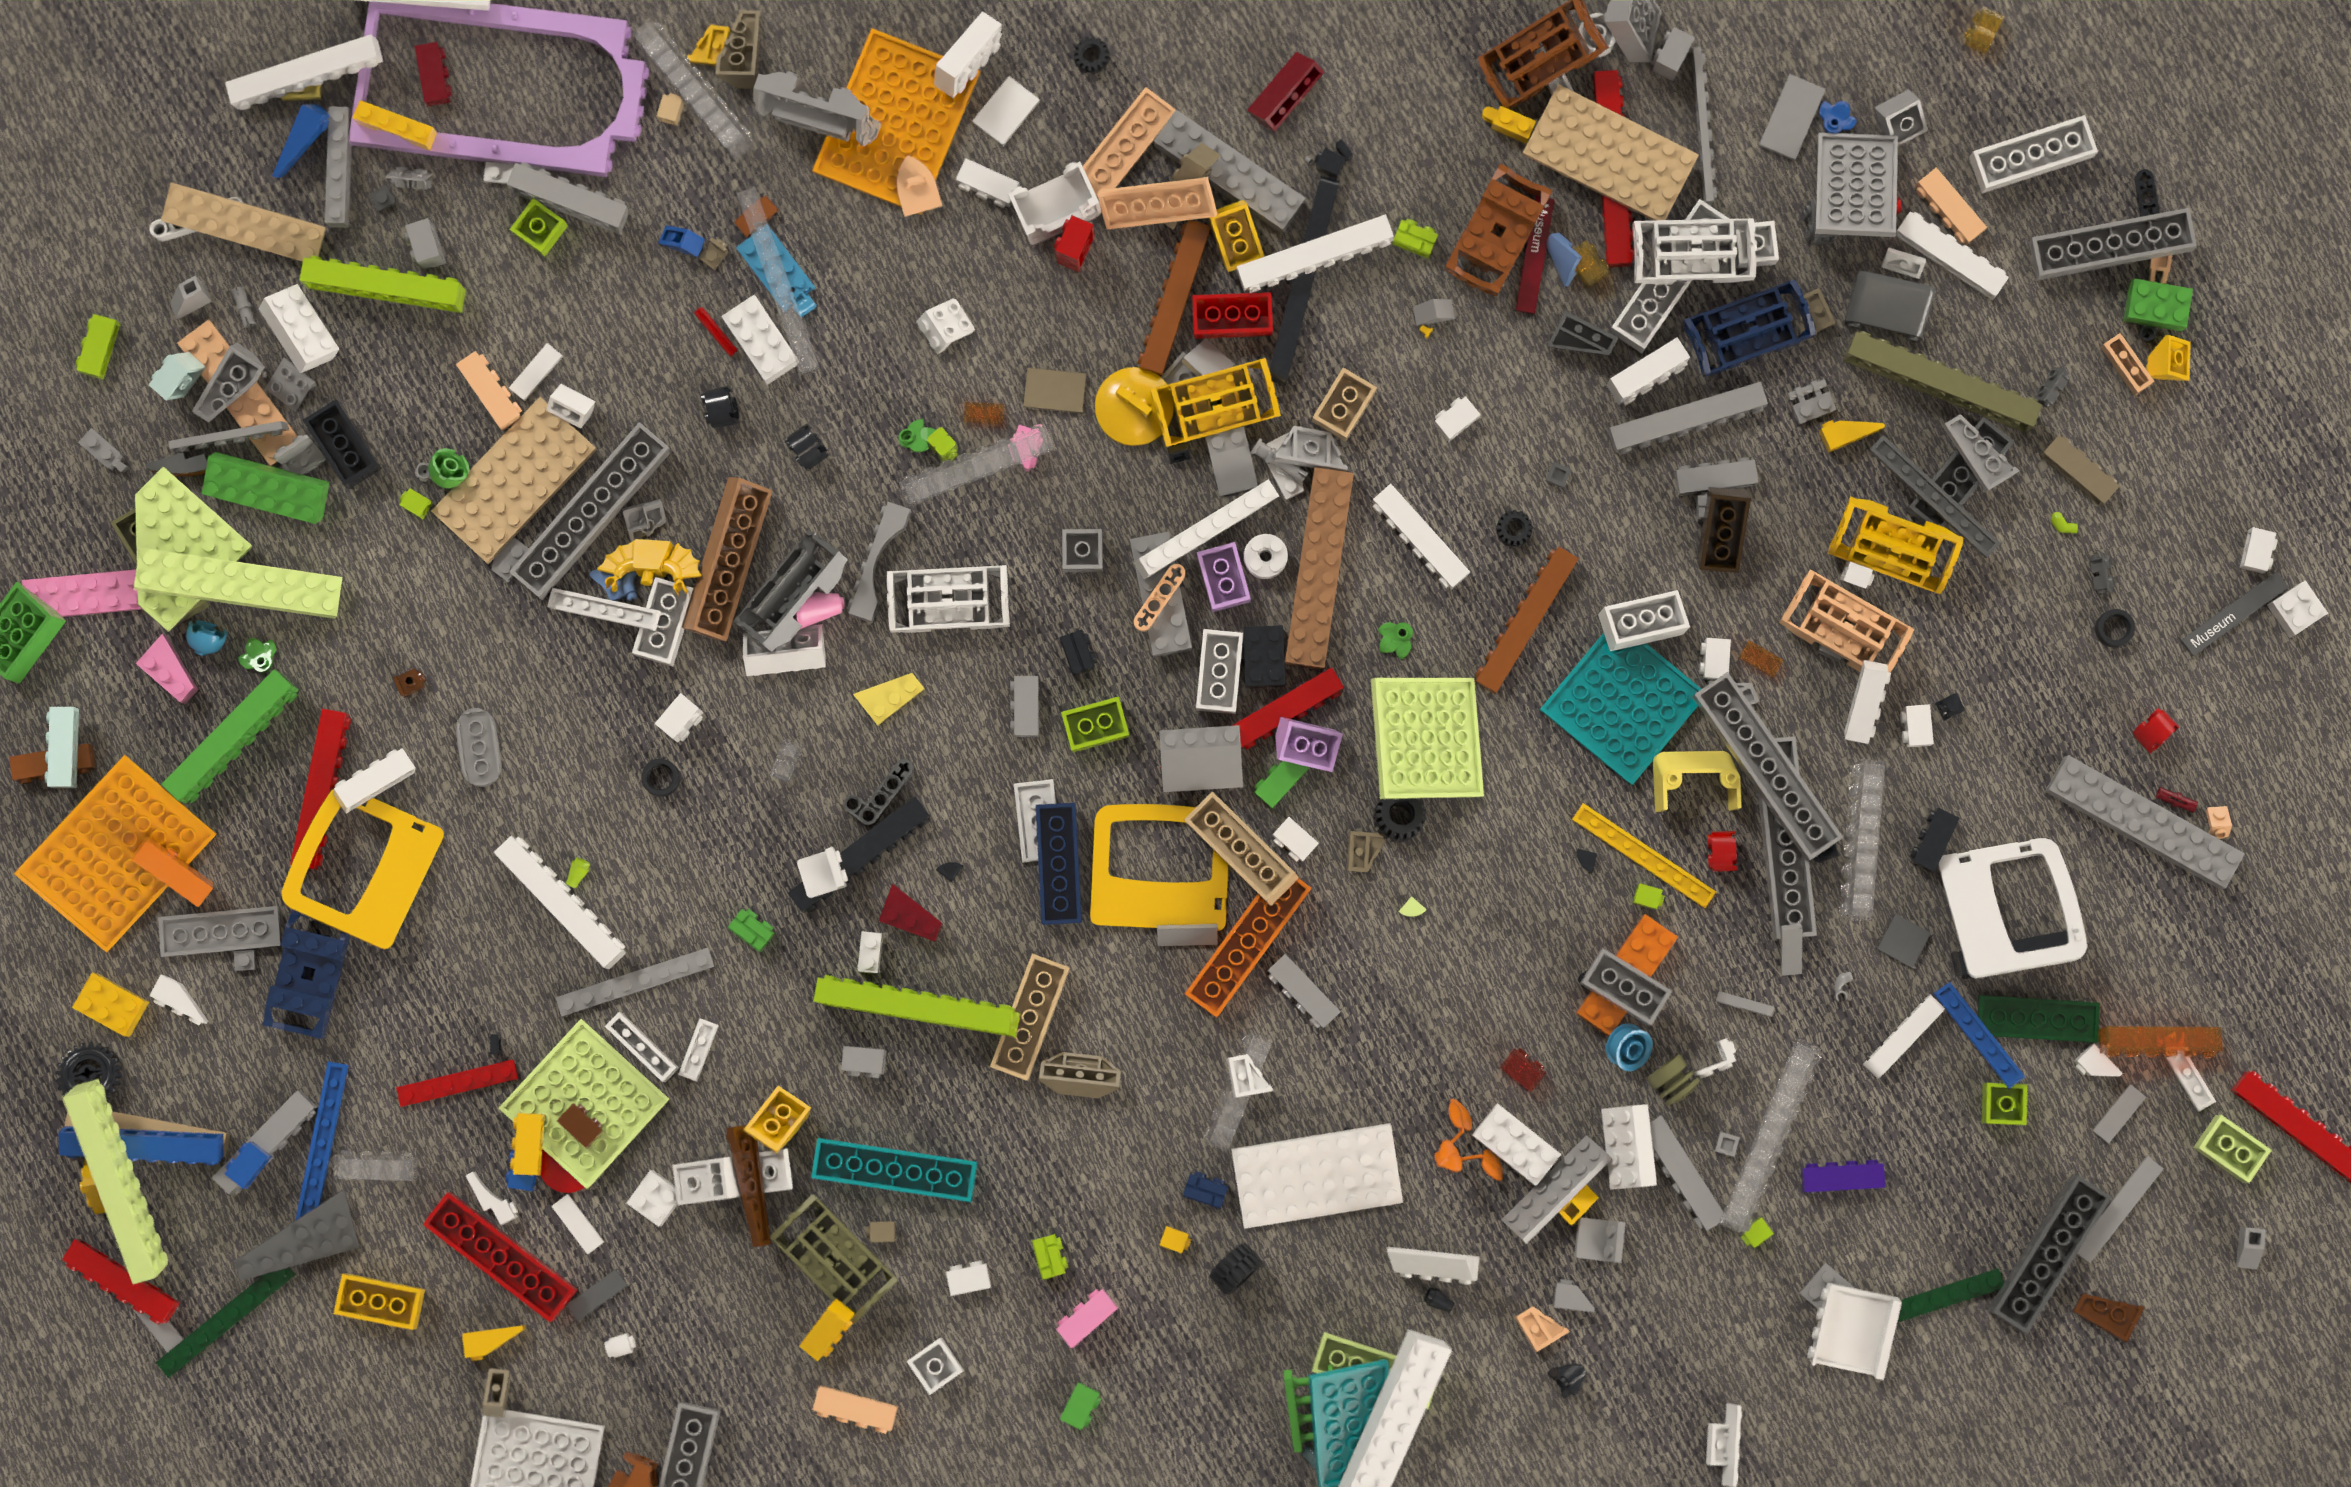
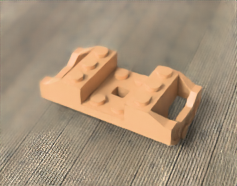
M1811 569L1807 572L1798 591L1779 621L1780 624L1808 643L1813 644L1815 641L1847 659V665L1861 672L1864 660L1874 661L1878 652L1883 648L1884 642L1891 634L1890 631L1892 629L1901 639L1887 663L1888 672L1891 673L1898 661V657L1904 652L1905 646L1914 631L1910 626ZM1808 586L1820 587L1821 589L1800 626L1794 625L1790 617ZM1844 619H1847L1848 621L1854 623V626L1846 621L1844 623L1842 622L1844 621Z

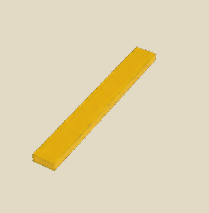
M1582 803L1572 818L1574 822L1703 908L1707 907L1715 895V890L1584 803Z

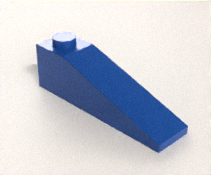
M305 104L301 106L273 172V177H283L328 127L330 114L320 105Z

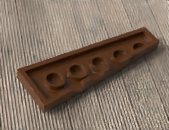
M747 1125L726 1128V1140L730 1144L753 1247L770 1245L771 1240L758 1142L755 1138L744 1132V1128Z

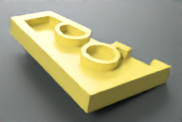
M913 673L853 695L874 722L879 725L922 692L924 687Z

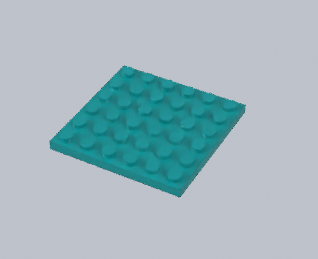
M1603 633L1544 703L1540 711L1632 786L1650 765L1654 757L1660 753L1698 707L1692 696L1700 691L1701 688L1647 643L1610 651L1605 634Z

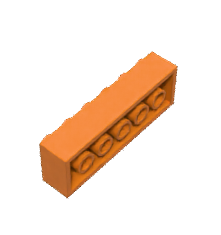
M1644 914L1615 956L1651 977L1678 936ZM1590 991L1575 1014L1609 1037L1626 1012L1593 991Z

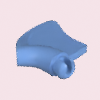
M597 569L589 573L590 577L605 589L609 600L617 601L627 597V600L631 602L632 599H637L638 596L634 586V579L637 573L634 571L618 579V590L616 592L611 591V586L606 589L605 585L606 578L613 577V574L601 572Z

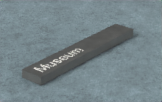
M2276 571L2180 641L2190 655L2194 656L2286 590L2288 585Z

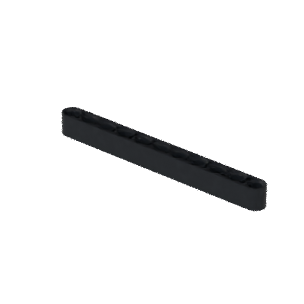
M1320 177L1303 243L1326 236L1340 183L1339 180ZM1316 271L1305 274V272L1299 273L1298 277L1293 279L1269 369L1272 382L1284 385L1287 383Z

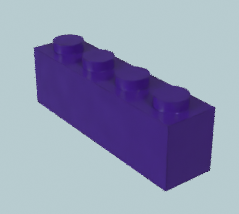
M1878 1159L1866 1160V1164L1858 1165V1161H1846L1844 1166H1838V1162H1827L1826 1167H1818V1163L1805 1164L1806 1168H1800L1802 1192L1886 1188L1884 1163H1878Z

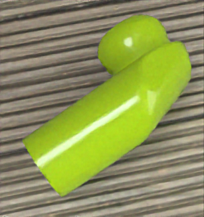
M2054 512L2051 515V523L2058 532L2077 533V523H2067L2060 512Z

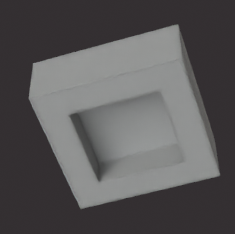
M255 950L234 951L235 971L256 970Z
M1719 1132L1714 1151L1735 1157L1740 1137Z

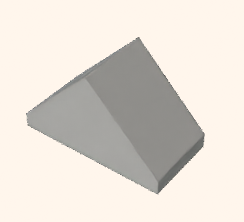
M1432 299L1413 306L1416 326L1455 319L1452 299Z

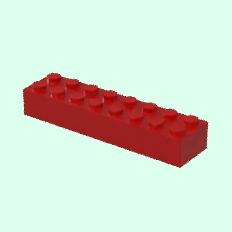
M452 1192L445 1194L422 1224L549 1322L555 1321L578 1290V1288Z

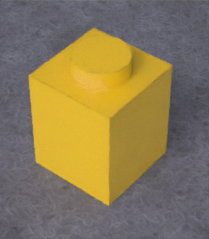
M1166 1226L1160 1246L1183 1253V1250H1188L1191 1239L1188 1238V1233Z

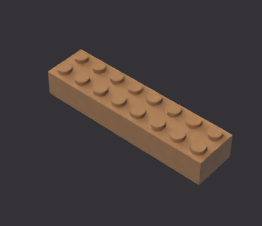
M728 477L699 571L702 576L697 577L682 626L683 629L714 640L727 641L773 490L741 478Z

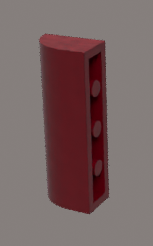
M1296 51L1251 104L1247 112L1263 126L1275 132L1325 72L1315 60Z

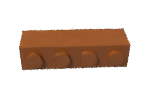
M88 743L78 745L77 772L80 775L91 773V769H96L93 745ZM48 750L10 756L12 780L19 782V784L32 783V779L38 778L39 781H45V772L48 771L45 754Z

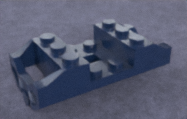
M1795 279L1687 318L1682 322L1696 353L1703 378L1737 367L1744 361L1774 350L1778 352L1792 347L1816 335L1814 321L1811 313H1809L1808 302L1804 299L1802 290ZM1780 294H1791L1796 301L1805 328L1798 337H1796L1791 325L1793 318L1791 313L1787 311L1788 305L1786 301H1782ZM1700 322L1703 325L1719 366L1717 368L1709 367L1704 345L1701 344L1700 335L1695 328ZM1753 322L1755 326L1749 327L1747 332L1744 324Z
M292 909L281 942V947H284L275 985L270 986L262 1025L324 1039L350 935L340 931V939L293 929L294 923L300 916L311 917ZM309 967L315 969L313 981L306 980V978H310L312 970L309 969ZM272 1008H280L320 1019L313 1030L275 1022L272 1016Z

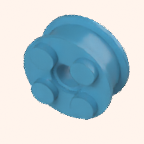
M1621 1024L1610 1034L1605 1045L1606 1055L1612 1063L1625 1071L1637 1070L1647 1062L1651 1055L1652 1039L1646 1031L1641 1030L1634 1024Z

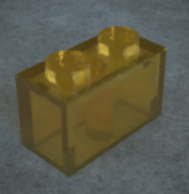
M1586 240L1573 249L1582 257L1575 271H1577V275L1587 289L1608 275L1609 267L1603 259H1599L1597 249L1592 243L1589 244Z

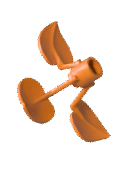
M1450 1099L1449 1117L1452 1123L1457 1128H1460V1131L1451 1141L1444 1140L1441 1143L1439 1151L1434 1155L1437 1166L1447 1168L1453 1172H1459L1462 1169V1161L1479 1158L1482 1159V1167L1485 1172L1492 1178L1502 1181L1503 1169L1500 1159L1491 1150H1484L1483 1155L1459 1156V1152L1453 1143L1464 1133V1130H1471L1472 1119L1467 1109L1459 1101Z

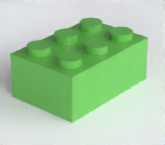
M2133 279L2129 283L2123 321L2182 332L2187 328L2193 289Z

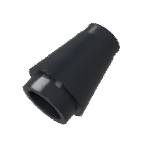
M1432 1287L1429 1288L1423 1300L1427 1303V1306L1448 1313L1452 1311L1455 1302L1439 1289Z

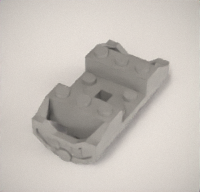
M776 72L767 75L758 74L753 88V101L755 103V111L760 116H765L773 110L771 115L777 121L844 141H849L853 131L856 132V140L861 146H866L877 138L881 127L880 121L873 119L869 115V107L860 103L851 90L844 87L840 89L833 88L828 102L827 99L822 97L812 98L808 87L804 86L803 81L793 72Z

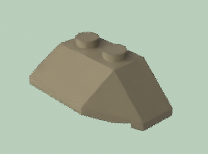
M1062 1052L1048 1060L1041 1061L1039 1081L1057 1094L1100 1098L1119 1089L1121 1070L1103 1056Z

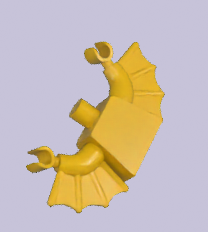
M635 539V541L627 545H619L613 553L605 555L606 558L603 564L597 568L598 571L614 575L605 580L606 589L611 586L612 592L618 590V579L633 571H636L638 576L642 577L641 584L645 586H652L655 577L664 578L667 574L672 575L675 582L673 589L677 596H679L680 590H684L685 594L688 593L683 579L702 576L698 571L700 561L693 558L691 549H684L679 543L674 547L670 541Z

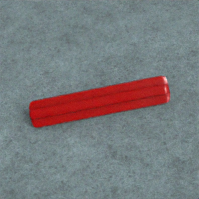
M703 307L698 308L694 312L695 316L730 357L736 354L738 350Z

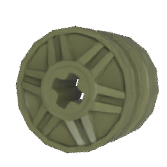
M1680 1054L1670 1059L1646 1079L1654 1090L1662 1086L1664 1087L1663 1092L1659 1095L1660 1098L1668 1094L1670 1095L1664 1102L1666 1106L1684 1099L1700 1082L1698 1077L1689 1082L1688 1079L1694 1074L1693 1071L1686 1074L1682 1073L1687 1063Z

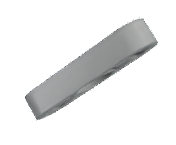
M1718 992L1716 999L1718 1003L1740 1009L1744 1008L1747 1011L1768 1017L1773 1016L1775 1008L1724 992Z

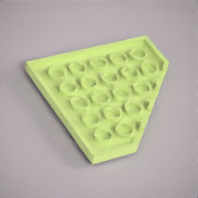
M164 467L135 494L137 561L139 548L238 562L252 548L249 542ZM138 591L139 607L168 632L200 601V599Z

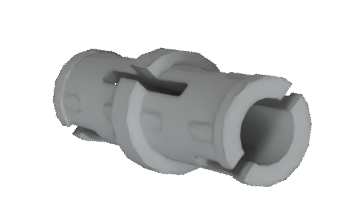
M237 287L238 290L235 288L232 292L237 303L236 310L240 313L243 327L248 328L250 324L254 326L256 322L251 311L252 305L248 302L245 288Z

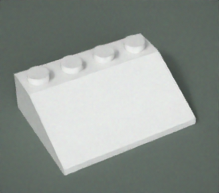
M1387 1247L1393 1271L1400 1273V1277L1412 1278V1274L1420 1275L1419 1279L1431 1280L1432 1276L1439 1277V1281L1451 1282L1452 1278L1459 1279L1460 1284L1470 1285L1471 1281H1477L1479 1256Z

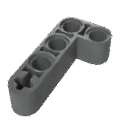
M907 759L899 760L867 803L855 795H849L843 802L845 810L867 826L876 824L913 775V764ZM907 764H909V772L907 773L906 771H904L902 773L901 777L904 779L901 781L898 778V776L894 774L895 772H897V774L899 775L902 771L900 766H906ZM892 779L898 781V787L894 790L888 788V782ZM880 795L886 797V803L882 806L876 804V798ZM857 800L858 807L850 810L848 808L849 801ZM868 811L874 813V818L870 822L864 820V814Z

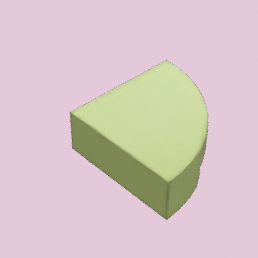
M1411 897L1399 910V913L1404 916L1414 917L1421 915L1427 909Z

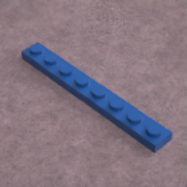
M329 1061L327 1063L295 1220L321 1204L349 1065Z

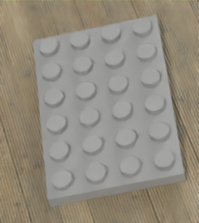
M1840 133L1818 134L1815 234L1896 237L1898 136Z

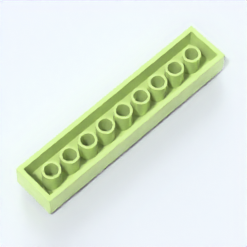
M139 548L133 590L336 619L342 577Z
M99 1079L76 1085L63 1097L132 1283L136 1284L156 1278L168 1265V1257L160 1245L161 1239L154 1229L153 1217L148 1213L147 1201L140 1191V1182L138 1178H135L132 1161L128 1159L126 1145L119 1135V1126L114 1122L111 1105L106 1101L105 1089L100 1084Z

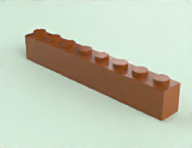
M1188 220L1187 224L1183 223L1180 235L1183 237L1181 243L1177 242L1174 253L1177 255L1175 261L1171 260L1168 272L1171 273L1169 279L1164 280L1162 286L1164 294L1162 298H1158L1156 309L1159 310L1157 316H1153L1149 327H1152L1150 335L1147 334L1143 345L1146 346L1144 353H1140L1137 364H1140L1141 369L1156 373L1160 377L1164 374L1211 231V226L1193 220Z
M1559 546L1556 551L1554 549L1551 550L1546 558L1549 560L1547 566H1541L1536 574L1539 577L1536 584L1531 583L1526 593L1529 595L1526 600H1520L1516 607V610H1518L1515 618L1513 616L1509 618L1505 625L1508 627L1505 634L1500 633L1495 641L1498 644L1494 651L1490 649L1485 657V660L1488 661L1485 667L1480 666L1474 675L1477 678L1475 683L1493 694H1496L1579 559Z

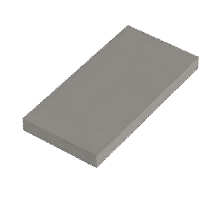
M1789 74L1759 146L1795 161L1826 89Z

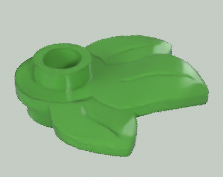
M919 419L913 421L908 429L902 430L898 440L904 448L910 447L914 452H924L929 449L928 437L936 429L924 427V420Z
M1387 622L1379 627V633L1384 636L1380 642V652L1390 653L1395 651L1399 659L1405 658L1411 650L1412 627L1405 622L1398 623L1397 625ZM1400 629L1406 630L1405 636L1400 635Z
M250 638L246 643L247 653L238 657L239 663L246 669H255L260 673L270 671L273 666L272 657L276 653L275 643L273 640H268L263 644L258 639Z

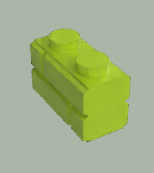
M1411 219L1401 220L1392 245L1429 259L1438 234L1431 227L1425 226L1422 228L1417 226V222Z
M939 427L928 437L929 447L943 462L947 460L951 462L957 457L958 454L956 452L958 448L956 442L948 436V433L942 427Z
M1056 1234L1032 1240L1042 1280L1065 1274L1068 1264L1066 1257H1061L1060 1249H1063L1061 1238H1056Z

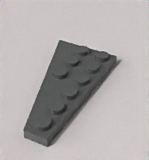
M344 1189L236 1259L235 1265L240 1281L359 1248Z

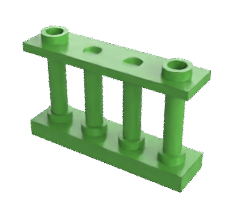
M1328 1365V1371L1333 1370L1332 1365ZM1292 1369L1284 1370L1294 1453L1302 1452V1444H1306V1441H1314L1313 1432H1300V1426L1303 1423L1312 1422V1414L1302 1415V1413H1298L1297 1407L1311 1404L1310 1396L1300 1397L1295 1395V1389H1298L1300 1386H1308L1309 1377H1293Z

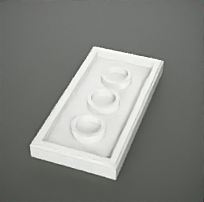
M1053 779L1014 784L1022 863L1038 861L1036 805L1056 804Z

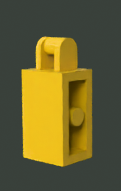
M1502 106L1498 110L1492 107H1485L1482 113V119L1492 124L1491 129L1527 144L1536 124L1535 120Z

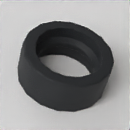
M2110 609L2097 619L2095 633L2099 641L2105 646L2112 648L2120 647L2128 643L2134 636L2135 622L2126 611ZM2119 617L2125 622L2127 630L2123 638L2113 640L2106 636L2103 627L2108 618Z
M663 758L654 759L643 768L641 774L642 784L652 795L665 797L674 793L678 788L680 772L671 761ZM658 766L667 767L672 773V782L665 789H656L649 781L650 772Z

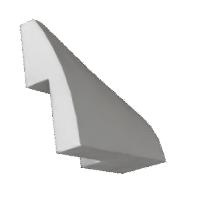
M660 499L622 508L630 542L640 539L645 535L649 537L654 529L661 527L667 522Z

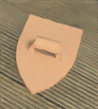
M907 155L897 176V191L904 216L941 207L942 203L933 175L923 163Z

